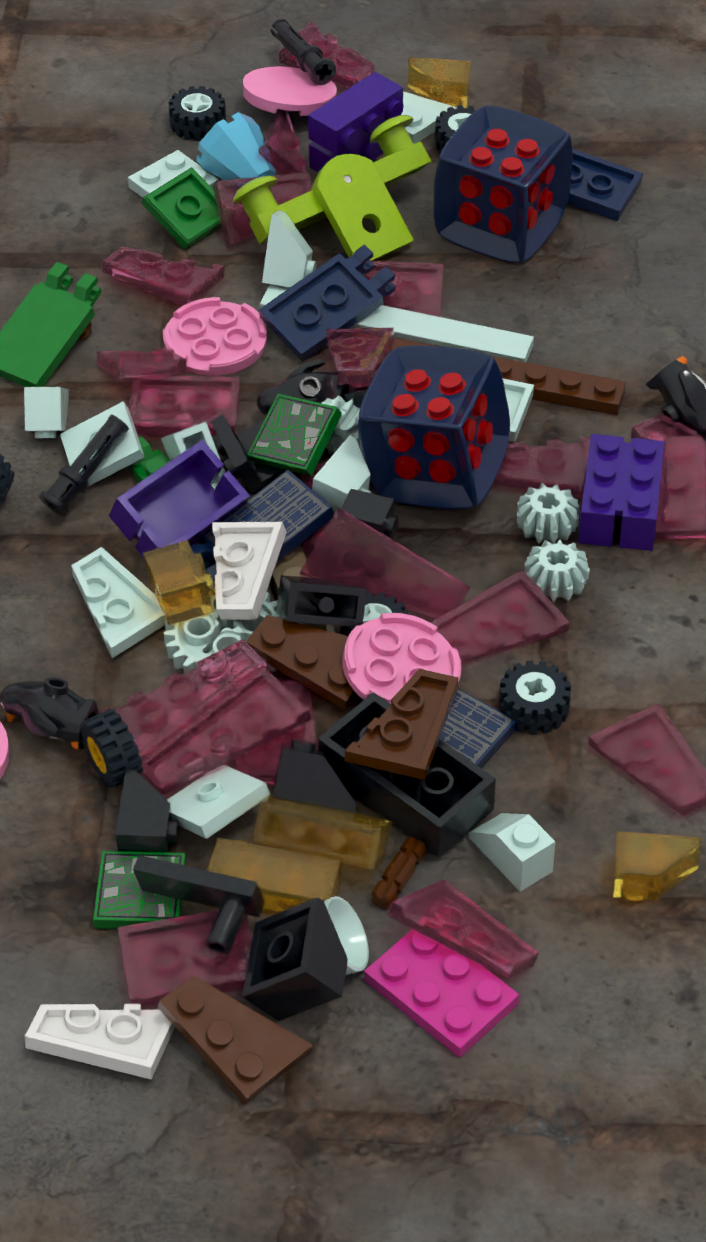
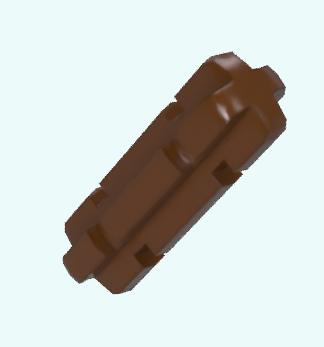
M413 836L405 839L400 847L402 852L396 853L381 876L383 880L378 881L372 890V901L375 905H380L384 909L392 907L398 898L396 893H400L416 870L415 865L419 864L426 854V844L422 840H417Z

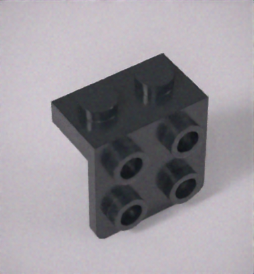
M221 414L211 420L217 433L212 439L222 456L228 454L229 458L224 460L227 469L235 479L241 477L251 493L274 481L287 471L252 462L247 456L264 420L237 435L224 414Z

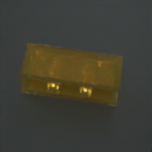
M272 794L260 801L253 842L374 870L384 862L392 821L334 808L274 798Z
M218 838L207 871L258 882L265 901L262 913L275 915L316 897L323 901L331 897H338L341 888V860L331 859L324 855L293 852L282 847L271 848L250 844L243 840Z

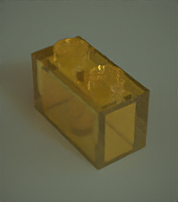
M188 540L143 553L150 585L168 625L213 612L210 597L215 596L216 591L210 573L206 574L200 552L194 554Z

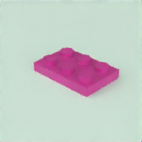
M424 919L364 970L365 982L459 1058L519 1004V994Z

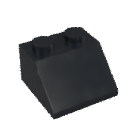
M319 897L313 898L255 923L242 997L278 1021L338 999L343 995L348 958L322 899Z

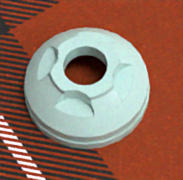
M335 896L326 899L324 903L348 958L346 975L364 970L369 960V947L365 930L357 913L341 897Z

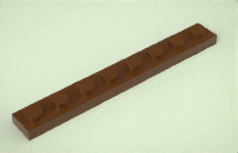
M354 330L344 352V361L348 364L378 369L385 357L395 348L413 345L441 346ZM492 356L500 368L503 379L534 385L532 399L618 415L625 394L626 381Z

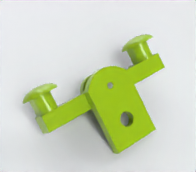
M400 115L380 124L370 136V143L378 142L385 155L384 158L372 162V160L355 154L336 156L328 161L319 171L311 191L280 205L277 204L270 191V188L278 182V179L273 176L258 177L243 185L236 192L233 204L242 203L251 220L249 225L259 244L268 241L271 215L279 210L284 211L298 231L328 218L348 257L352 256L357 249L365 244L373 252V258L370 259L373 262L414 241L387 189L395 182L423 170L431 162V159L422 142L414 144L405 128L413 122V117ZM363 218H369L375 223V233H369L363 228Z

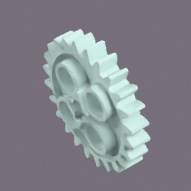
M206 585V594L201 595L193 590L191 591L192 601L181 598L179 599L180 609L171 608V619L165 620L164 643L168 659H173L175 669L183 668L185 678L197 674V683L199 685L208 678L212 679L213 688H217L221 680L227 681V685L231 689L234 687L235 680L240 679L243 684L248 686L249 676L254 675L256 678L263 680V669L276 671L274 667L244 650L246 640L266 615L281 618L276 614L278 600L270 602L268 592L265 594L257 620H221L216 610L215 591L210 585Z

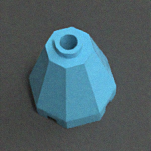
M238 112L232 115L234 121L227 123L224 119L217 122L199 142L198 149L202 156L197 155V162L202 168L239 189L258 177L276 176V170L260 127L249 116Z

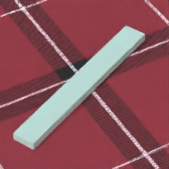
M270 284L260 302V308L290 287ZM384 305L346 330L354 332V330L447 348L473 350L490 356L527 362L534 342V336Z

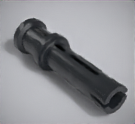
M285 19L276 20L272 24L274 29L270 30L271 34L296 57L298 67L302 71L308 72L310 79L317 85H324L330 82L336 73L335 63L330 58H324L323 52L318 46L309 45Z
M110 415L106 423L87 444L72 465L60 469L58 472L59 478L47 492L43 491L39 495L40 500L52 511L65 517L69 512L67 509L80 492L85 493L88 489L89 483L87 480L121 437L129 430L128 426L118 417Z

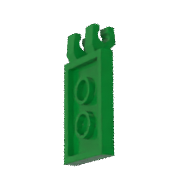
M59 262L54 264L47 273L46 283L41 281L39 285L35 284L0 331L1 377L24 387H43L95 316L93 305L102 293L101 288L96 286L98 283L97 277L85 273L76 283L74 294L67 292L74 281L72 276L67 275L70 271L69 267Z

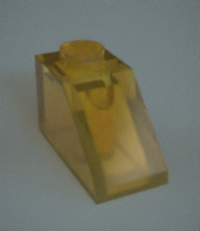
M409 57L408 87L427 99L454 107L463 105L464 108L468 107L471 61Z
M617 831L614 852L613 897L627 898L633 901L658 899L698 869L702 837Z

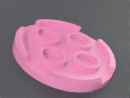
M276 66L256 69L244 76L242 84L243 97L251 105L277 114L278 109L284 111H299L300 116H308L335 98L337 94V87L332 81L324 85H317L310 79L308 72L295 67Z
M220 297L203 298L187 303L173 312V317L165 329H163V343L169 359L183 370L205 376H220L241 371L255 363L266 348L267 329L265 322L260 318L259 312L246 303L239 305L223 302Z
M384 613L380 615V618L367 621L360 626L358 625L351 631L342 654V667L349 685L363 700L374 692L391 704V699L418 669L459 677V682L461 660L457 649L452 648L449 642L437 632L438 627L432 623L408 614Z

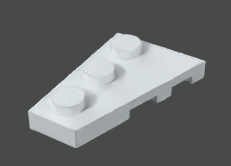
M212 522L213 534L215 536L213 551L217 574L215 575L216 610L221 620H257L287 533L283 522Z
M41 1004L25 1034V1048L152 1079L175 1026L159 1009L141 1010V1004H124L123 1010H99L95 1004Z

